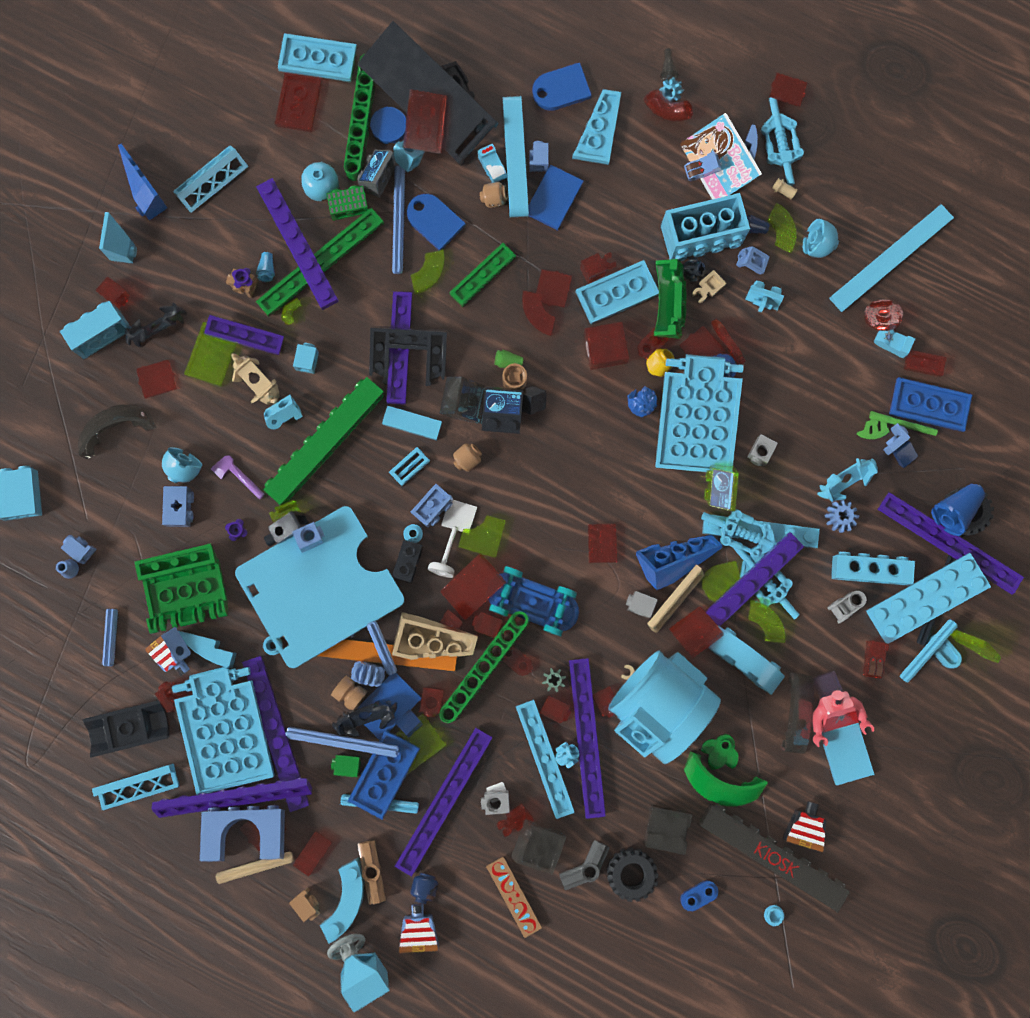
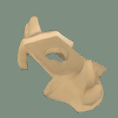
M233 353L231 355L234 361L232 381L241 382L244 380L256 393L251 400L252 403L258 400L267 405L277 403L280 397L277 381L275 379L272 382L268 380L256 366L259 365V361L256 358L240 357ZM251 372L259 374L260 380L258 383L252 384L250 382L249 374Z

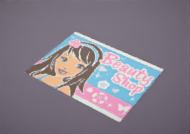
M726 113L680 143L690 162L705 157L713 151L718 154L722 171L700 178L712 199L729 196L762 174Z

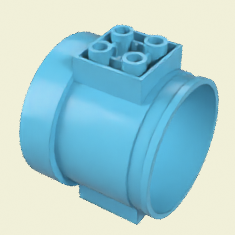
M657 651L643 662L624 683L611 701L608 710L616 714L617 718L621 720L614 730L643 757L652 753L663 764H667L684 752L701 734L715 715L721 699L707 686L703 685L707 677L679 652L667 659L661 651Z

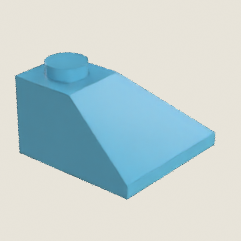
M105 212L99 249L110 261L133 263V258L137 255L136 245L111 214Z

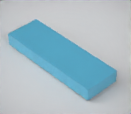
M387 406L382 425L437 441L442 421Z

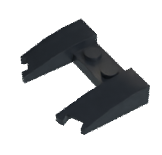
M371 326L370 376L375 372L384 377L383 383L388 384L390 348L427 350L426 386L432 385L430 380L441 376L442 380L445 379L447 330Z

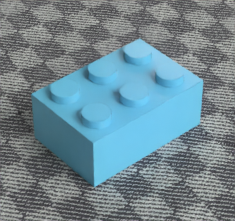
M108 301L99 304L97 309L92 312L84 313L79 320L66 324L60 333L70 349L85 359L126 334L125 328L129 329L131 327L121 311Z

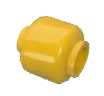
M656 349L647 359L648 371L652 375L663 377L665 372H669L673 368L666 366V358L674 359L672 352L668 349Z

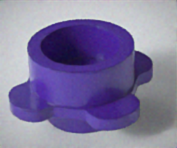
M244 268L232 272L236 288L252 285L250 269Z
M237 519L236 522L228 523L225 526L231 541H236L237 538L247 535V530L244 529V522L241 519Z

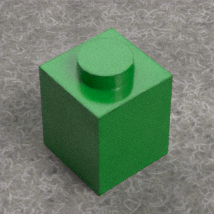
M337 754L335 758H332L331 770H334V775L359 777L362 756Z

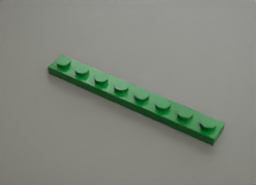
M372 208L367 210L314 254L323 273L384 224L383 220ZM297 267L256 301L268 317L308 286L300 268Z

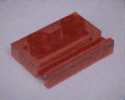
M616 524L588 525L589 563H617Z

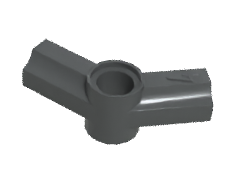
M594 840L582 865L559 873L564 889L568 890L586 882L597 880L610 847ZM589 866L595 868V873L592 876H587L584 873L585 869Z

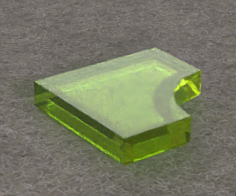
M487 515L483 523L477 528L463 529L458 548L496 558L505 520Z
M954 630L950 635L957 643L973 650L981 657L999 663L1000 655L988 642L958 630Z

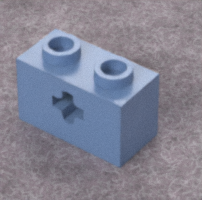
M164 486L162 525L166 527H190V522H193L191 503L194 502V493L191 492L190 488L187 486ZM180 503L182 507L177 510L176 506H179Z

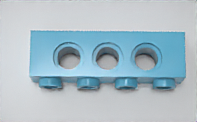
M839 552V555L833 556L831 579L913 585L915 561H908V557L889 559L887 555H877V558H871L870 554L859 553L858 556H851L850 552ZM851 562H855L857 564L856 572L851 570ZM871 563L877 568L875 573H872L869 569ZM890 565H893L896 569L894 575L889 572Z

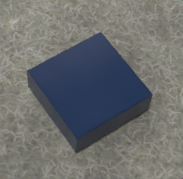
M906 441L893 451L898 464L903 468L918 457L912 443Z
M410 709L395 722L408 737L423 725Z

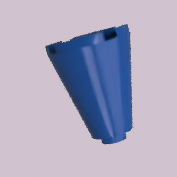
M969 484L934 506L931 511L933 519L938 526L942 524L946 527L944 531L955 536L962 535L967 531L985 498L984 489L978 484Z

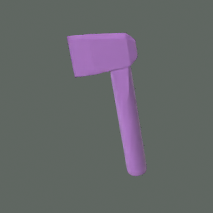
M224 456L211 468L220 479L230 470L257 498L262 499L265 496L234 465V459L231 456Z

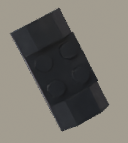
M161 700L83 719L91 742L90 758L169 738L170 727L168 717Z

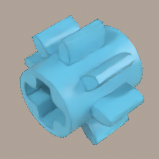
M675 77L670 79V82L666 79L663 82L664 86L660 88L663 95L662 99H668L669 103L674 99L676 101L680 99L679 94L684 91L681 87L682 82L675 81Z
M565 742L555 749L557 752L555 759L559 765H566L567 768H570L579 761V750L575 745L570 744L568 746V743Z

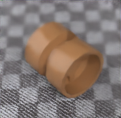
M514 363L504 369L502 375L504 388L524 390L527 384V371L523 366Z
M346 675L335 687L331 696L339 702L345 701L344 706L352 711L360 705L368 691L361 686L355 687V681Z

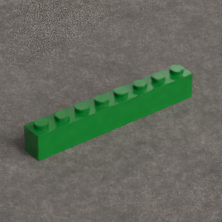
M368 377L357 382L355 385L356 389L351 394L348 393L342 399L343 403L330 412V417L327 421H322L317 426L316 433L313 436L309 435L303 442L305 445L300 450H295L290 457L292 459L287 464L281 465L277 471L278 474L274 478L271 477L265 483L263 490L279 505L284 507L385 397L384 391Z

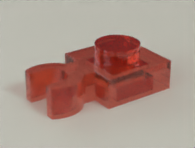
M521 803L511 810L510 813L506 814L507 820H501L496 825L498 830L506 827L502 832L503 836L507 837L511 834L512 829L515 828L517 831H520L533 822L534 819Z

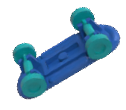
M507 566L504 568V573L495 576L488 585L487 598L491 604L489 610L507 617L508 614L513 615L518 611L525 612L529 615L530 622L544 627V631L560 637L563 631L573 627L578 620L579 607L573 599L576 598L577 592L559 586L558 590L523 578V572ZM523 615L517 616L519 618L526 620Z

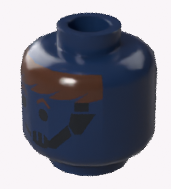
M420 873V876H415L413 879L410 894L416 897L415 902L427 904V900L433 901L435 899L439 883L435 880V876Z

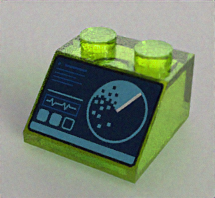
M710 465V470L706 471L708 489L704 491V500H707L709 506L735 511L739 473L733 466Z

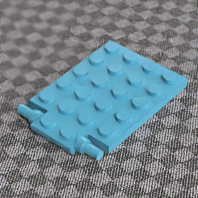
M686 354V358H666V366L679 367V369L684 370V373L665 372L655 467L711 473L716 469L732 473L742 379L723 377L724 373L729 374V372L743 373V365L730 364V362H725L723 357Z
M228 666L190 675L189 680H185V683L172 686L173 693L182 691L193 692V695L177 698L174 702L197 795L275 776L253 682L251 680L234 685L232 682L238 680V677L250 675L249 667L238 670L235 668L229 670Z

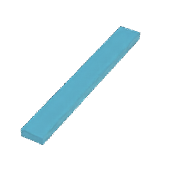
M942 204L939 205L829 299L843 312L954 217Z

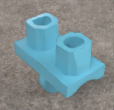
M755 281L754 285H751L745 300L758 305V312L761 313L764 308L778 310L784 298V295H781L782 289L772 287L769 291L764 289L765 284L763 282Z

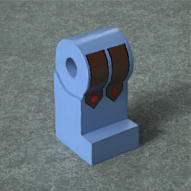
M715 151L684 166L689 181L722 171L718 154Z

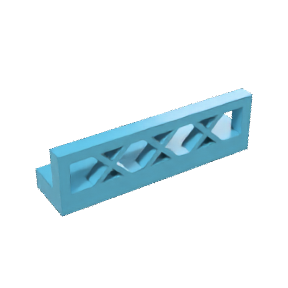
M228 146L176 188L173 193L191 213L245 170L248 165L235 148ZM234 158H237L242 164L236 170L230 169V162ZM218 171H226L224 180L215 181ZM205 182L211 183V190L207 193L201 192V185ZM190 194H196V202L190 206L185 198Z
M174 764L93 788L92 791L94 796H99L103 811L180 787ZM171 773L173 785L165 786L160 783L164 775ZM146 780L155 783L151 792L141 789ZM127 786L136 789L131 798L122 794ZM112 792L117 797L112 804L107 805L104 793Z

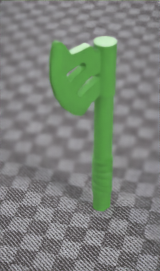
M871 411L869 415L870 421L866 422L864 430L857 432V435L865 439L881 438L889 433L887 423L894 425L898 423L905 428L934 436L937 435L938 430ZM878 421H880L881 431H878ZM870 426H872V434H869Z

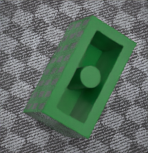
M354 185L349 187V189H334L330 193H326L333 221L360 216L368 210L363 186Z

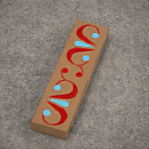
M504 856L486 865L524 938L540 930L542 926Z

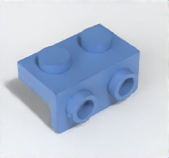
M435 484L412 509L411 514L426 527L434 526L440 520L439 515L443 510L447 512L453 505L451 502L453 497Z

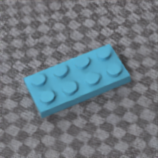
M284 33L278 70L351 82L357 45Z
M643 260L576 289V294L592 325L658 296L659 290Z

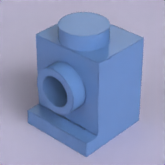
M543 141L533 142V150L529 151V171L548 170V143Z
M68 535L64 539L63 546L61 547L74 560L85 564L97 550L95 547L89 546L88 542L80 536L76 538L72 535Z

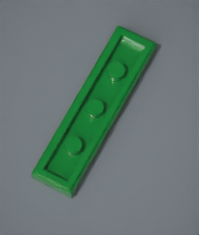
M502 243L449 294L462 307L465 306L516 258V255Z

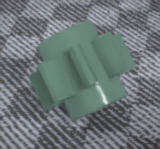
M550 668L551 674H543L547 679L542 684L549 685L548 691L553 687L558 692L559 685L565 687L561 682L566 676L561 677L559 675L560 669L557 673H554L553 669ZM553 674L555 677H559L556 686L553 683H549V679H551Z

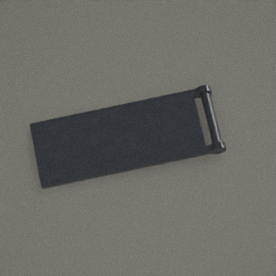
M394 21L389 24L358 62V66L461 166L493 127L496 128L499 124ZM485 118L488 121L487 124L458 155L455 151Z

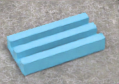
M416 447L389 473L403 487L430 460ZM417 453L419 454V456L413 462H411L403 471H401L398 475L395 474L413 456H415ZM422 458L424 459V461L421 464H419L411 473H409L403 480L400 479Z

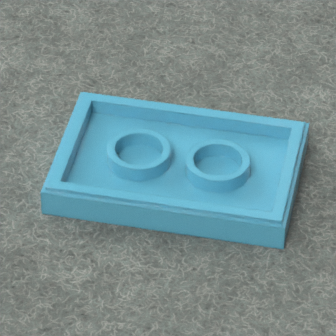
M859 723L822 732V735L828 740V745L825 746L823 744L835 785L874 775Z

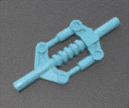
M773 96L769 98L772 116L762 126L761 133L766 138L767 163L784 166L787 184L791 186L795 184L791 164L802 158L804 150L800 147L799 138L796 135L797 122L780 114L777 98ZM785 128L792 132L794 148L792 151L789 150L788 142H786ZM776 129L775 134L779 153H774L773 144L769 137V133Z
M733 510L731 515L725 520L706 512L702 514V520L721 527L720 542L723 545L731 546L738 550L742 549L749 552L754 558L770 551L777 544L770 523H761L754 520L753 517L742 513L740 510ZM739 520L760 526L762 536L759 533L756 534L755 531L751 532L750 529L746 530L745 527L737 526ZM733 534L739 535V537H744L746 540L749 539V541L758 543V545L750 549L731 538Z
M733 548L744 560L742 561L739 578L749 571L764 555L754 558L742 549ZM779 570L775 576L781 584L776 587L777 585L772 583V579L768 580L763 586L767 587V591L771 593L765 596L759 589L755 595L763 607L780 602L791 617L796 619L800 614L785 598L793 583Z

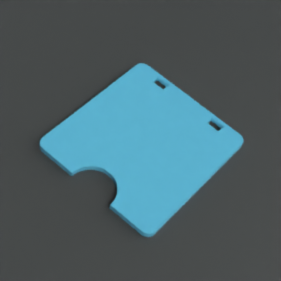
M341 507L315 522L316 527L320 526L324 533V537H322L323 544L302 553L293 535L240 565L235 571L239 583L283 660L290 668L301 666L367 627L368 623L377 621L404 603V597L387 569L380 572H370L362 568L358 563V547L368 536L350 507ZM312 532L307 533L305 540H313L315 534ZM252 585H255L259 592L254 597L248 588ZM283 636L289 644V646L285 647L284 649L278 640V638H281Z

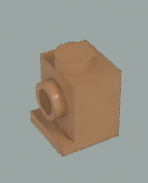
M231 273L227 277L226 284L230 285L233 291L240 294L245 292L248 297L252 298L258 280L255 275L250 274V279L253 281L252 285L236 288L234 286L235 280Z
M308 887L289 902L303 922L308 918L312 921L320 914L318 911L319 907L317 906L319 903L313 895L309 896L308 892L310 889Z

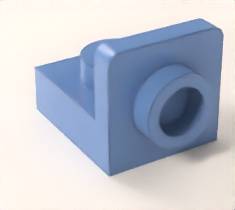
M753 246L744 248L738 254L736 266H746L758 274H763L770 256Z
M898 423L890 429L895 436L886 442L888 446L883 449L887 455L891 454L910 438L907 429Z

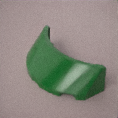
M678 259L656 261L659 287V308L654 336L678 339L682 337V327H685L687 293L686 281H684L683 264Z
M691 751L684 767V772L693 788L707 800L723 806H741L751 803L759 798L768 784V781L755 776L751 782H742L741 786L725 783L706 770V767L701 763V755Z

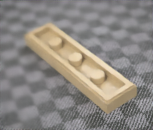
M696 565L647 623L652 631L657 633L704 577L705 574L701 567Z

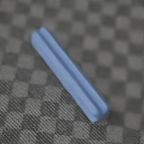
M117 609L106 610L103 666H114Z
M376 621L368 623V631L388 675L396 673L397 668Z

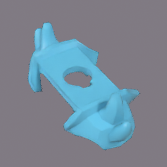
M857 458V463L838 475L832 474L827 479L826 486L820 485L819 487L822 492H818L817 495L824 499H829L831 502L846 499L845 495L840 494L841 491L862 479L864 485L867 486L871 478L878 473L876 461L873 458L871 461L859 460ZM846 474H851V479L848 482H841Z

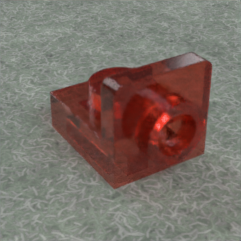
M447 610L439 622L450 626L452 629H459L464 624L450 610Z
M166 681L158 687L159 691L155 695L167 712L171 713L176 710L174 702L176 697L168 692L172 689L173 685L177 684Z
M610 686L592 694L602 716L607 715L610 718L616 715L608 710L611 701L615 697Z

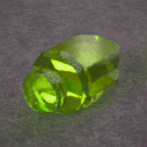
M290 501L274 507L275 512L271 511L269 514L275 523L277 519L282 518L289 512H300V509L297 507L296 501Z

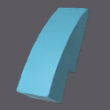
M178 631L185 644L194 652L217 665L233 668L237 653L218 649L220 641Z

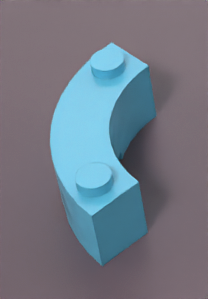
M718 626L705 645L714 654L742 671L759 688L772 695L785 677L779 671L781 667L773 661L769 662L735 637L736 633L728 627L723 629Z
M359 857L338 869L342 880L341 900L336 911L320 925L329 944L349 928L362 905L365 881L362 877L363 870Z

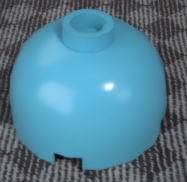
M315 162L308 165L301 176L302 187L306 195L315 201L327 199L326 193L339 188L338 176L335 170L329 164L323 162Z
M816 219L807 230L810 232L808 239L804 237L803 252L811 257H826L838 246L837 229L826 220Z
M169 447L162 459V469L171 482H190L199 474L202 463L190 453L189 457L182 454L184 451L182 449Z

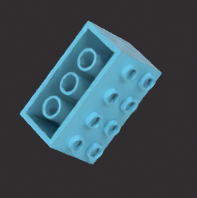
M737 193L667 210L661 224V229L670 260L678 259L683 261L690 256L700 257L706 252L712 251V253L722 251L723 248L730 247V249L741 246L750 230L741 195Z

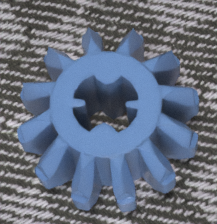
M841 500L839 504L835 501L832 503L833 507L829 506L827 508L829 514H826L825 518H830L827 525L833 524V531L839 529V532L843 533L844 530L850 531L852 530L851 526L857 525L853 519H858L859 515L853 513L857 511V508L851 509V502L845 505L844 500ZM840 513H843V514L845 515V516H843V517H845V519L841 520V519L839 518V517H841V516H839V514H840Z
M359 661L354 663L351 671V679L353 681L369 686L378 687L382 685L385 677V669L383 667Z

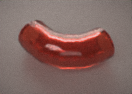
M658 89L649 92L643 99L646 106L655 115L664 120L675 122L687 120L693 116V109L689 101L671 102L665 99Z

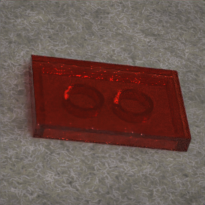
M285 72L275 119L276 127L312 132L322 83L321 78Z
M410 90L403 148L441 153L447 102L446 95Z
M480 553L440 592L463 619L466 620L494 595L506 581Z

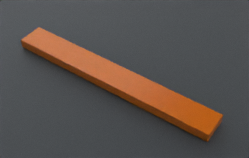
M343 640L318 655L321 657L382 663L372 642ZM387 644L395 665L455 671L457 656L424 657L411 660L392 655L394 645Z

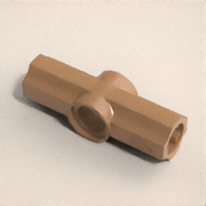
M375 840L358 843L363 870L362 877L365 881L368 903L377 904L386 901L381 875L382 868L379 864ZM367 868H375L377 875L374 877L369 876Z

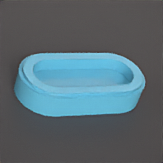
M936 634L930 636L929 641H930ZM948 639L934 653L935 657L946 668H957L962 662L961 654Z

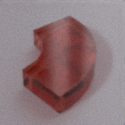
M523 290L522 303L527 319L538 331L551 336L555 317L549 315L544 310L541 303L542 295Z
M717 318L711 321L715 332L720 340L725 343L735 361L740 365L745 363L744 356L724 325Z

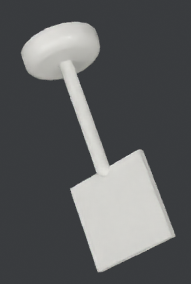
M456 500L451 501L453 505L445 512L441 526L452 529L442 562H431L428 566L430 572L448 578H453L455 573L452 567L446 565L456 532L460 531L469 534L477 510L476 506Z

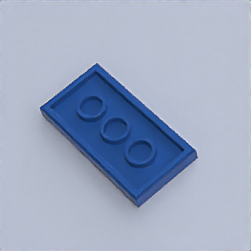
M898 377L889 415L964 432L972 394Z
M387 730L384 731L379 742L397 745L399 747L398 756L390 757L372 754L348 799V802L381 820L385 817L420 750L419 747Z

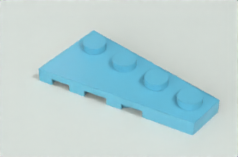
M602 90L572 159L609 165L621 92Z

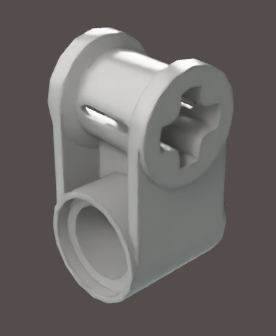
M852 591L830 604L827 608L834 613L839 624L866 604V596L861 591ZM854 594L860 598L858 605L852 603V596Z

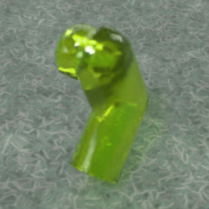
M297 298L283 308L281 319L286 325L294 322L292 314L302 306Z

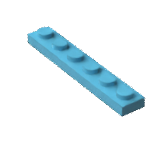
M713 515L722 520H725L727 518L725 516ZM704 520L702 534L721 536V527ZM739 520L737 526L740 525L741 528L745 527L746 530L750 529L751 532L755 531L756 534L759 533L762 536L760 526ZM768 522L772 526L775 542L778 543L785 535L791 532L804 547L818 548L819 529ZM732 535V538L744 539V537L741 538L739 535Z
M532 700L516 706L555 818L558 819L574 813L535 701Z

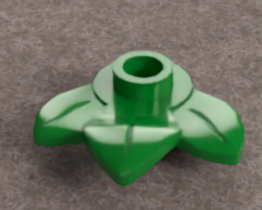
M722 734L717 739H708L703 743L701 751L709 754L708 764L711 770L719 769L724 764L734 769L738 763L739 755L734 749L735 741L732 736ZM728 742L729 745L727 747H723L722 743Z

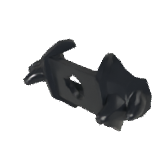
M174 302L171 306L159 307V310L165 313L163 317L144 327L141 326L140 319H137L131 328H125L127 344L130 346L131 341H133L140 348V341L144 343L145 339L169 326L177 325L176 320L184 324L181 314L187 315V312L183 308L178 307ZM160 324L158 328L152 329L155 325Z
M389 699L385 704L378 700L374 704L349 712L344 711L343 716L339 715L337 723H332V727L339 736L359 737L360 735L355 729L357 726L380 719L379 728L385 729L387 724L395 719L394 714L398 704L395 702L392 705ZM362 712L372 713L366 719L359 716Z

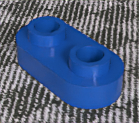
M704 880L682 893L680 897L681 905L687 911H695L717 898L718 887L714 882ZM707 888L712 889V893L710 895L705 894V890ZM694 898V903L688 904V899Z

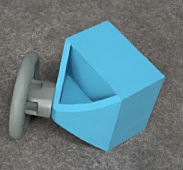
M351 934L339 939L331 945L327 952L330 959H343L344 961L341 972V993L353 1012L389 991L388 972L377 954H358L357 952L365 944V937L362 934Z

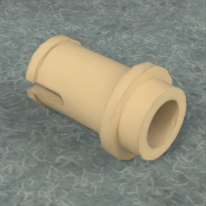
M779 178L772 187L775 190L774 192L778 191L790 198V200L798 190L785 183L784 179L780 180Z

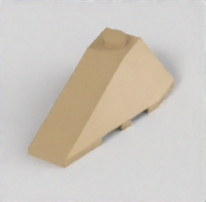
M402 612L396 630L392 655L411 660L424 657L473 655L478 636L420 616Z

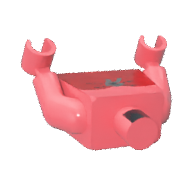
M836 690L833 691L832 695L821 698L819 706L811 716L813 730L816 732L813 742L818 747H820L819 742L821 740L825 746L828 745V740L822 735V732L859 723V720H861L860 728L865 735V728L868 726L874 732L873 725L866 719L868 716L862 702L855 697H850L847 691L841 692Z

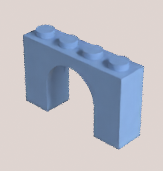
M249 806L247 810H240V807H228V811H220V808H208V812H202L200 861H225L227 832L233 824L241 820L252 821L260 832V859H284L285 810L279 809V806H267L266 810H259V806Z

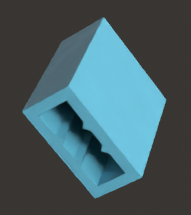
M20 466L18 470L10 468L0 469V520L6 521L42 516L38 471L31 468V466Z

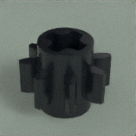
M689 258V261H685L683 264V276L686 279H690V282L698 281L705 274V265L697 258Z

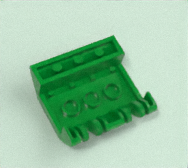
M211 543L134 561L138 581H142L150 616L146 621L150 634L158 633L160 630L166 631L168 619H171L173 628H178L179 625L183 627L196 624L198 619L199 622H204L206 610H209L211 619H216L217 614L219 618L228 616V599L221 566Z

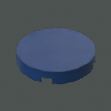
M384 107L374 113L371 118L370 127L373 136L378 141L384 144H394L404 138L407 132V121L405 115L400 110L394 107Z

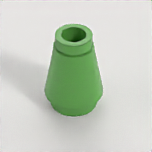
M503 349L502 351L497 350L494 364L499 366V368H506L514 363L522 366L523 357Z

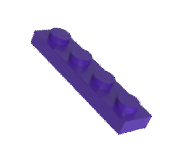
M209 315L204 332L208 336L279 355L284 339L282 335Z

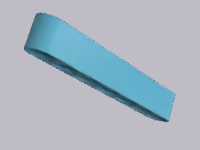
M521 96L503 97L510 217H527L529 212Z

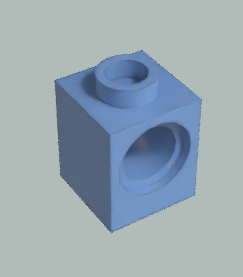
M314 522L292 531L302 553L323 544L322 537H324V533L320 526L316 527ZM312 532L315 534L313 540H305L307 533Z

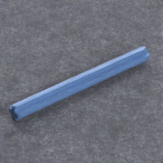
M395 166L392 263L394 274L403 273L405 170L401 166Z
M288 727L286 731L288 739L390 757H397L399 753L397 745Z

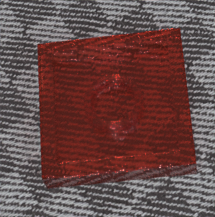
M700 606L669 628L673 636L692 658L724 636L723 631Z

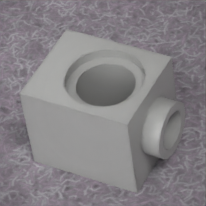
M760 434L747 457L751 459L753 464L765 466L778 443ZM763 448L766 451V455L760 456L757 449Z
M635 591L633 595L629 594L626 601V605H628L627 610L646 618H651L657 599Z
M508 790L485 792L484 797L481 798L482 810L485 809L486 815L510 813ZM492 798H498L501 804L498 807H492L489 801Z

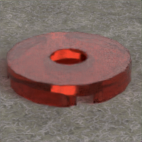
M876 300L866 307L864 320L872 329L878 331L893 330L900 326L903 320V310L900 305L893 304V301Z

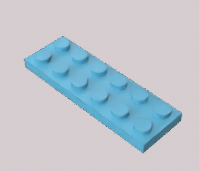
M968 553L867 609L866 612L887 645L991 586L971 553Z

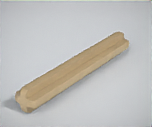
M289 851L284 853V859L259 860L218 872L216 874L217 883L221 884L292 863L294 861L293 854Z

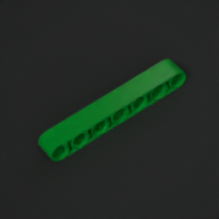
M359 66L344 160V170L347 178L351 181H357L360 171H363L376 82ZM364 81H370L368 84H362ZM362 98H367L364 102L360 101ZM360 115L365 116L363 119H357ZM356 133H362L360 137L354 136ZM354 150L360 151L358 154H352ZM351 168H357L355 172H349Z
M518 611L510 617L441 708L439 716L443 722L451 723L461 716L529 626L530 617L527 613ZM518 615H523L526 619L525 624L522 626L516 623ZM508 630L514 634L513 639L509 642L504 638V634ZM495 646H499L502 650L499 657L494 656L492 653ZM484 661L490 665V669L486 673L481 670V664ZM471 677H475L478 680L476 688H472L469 685ZM459 693H463L466 696V701L463 704L457 700ZM448 708L454 711L452 719H448L445 715Z

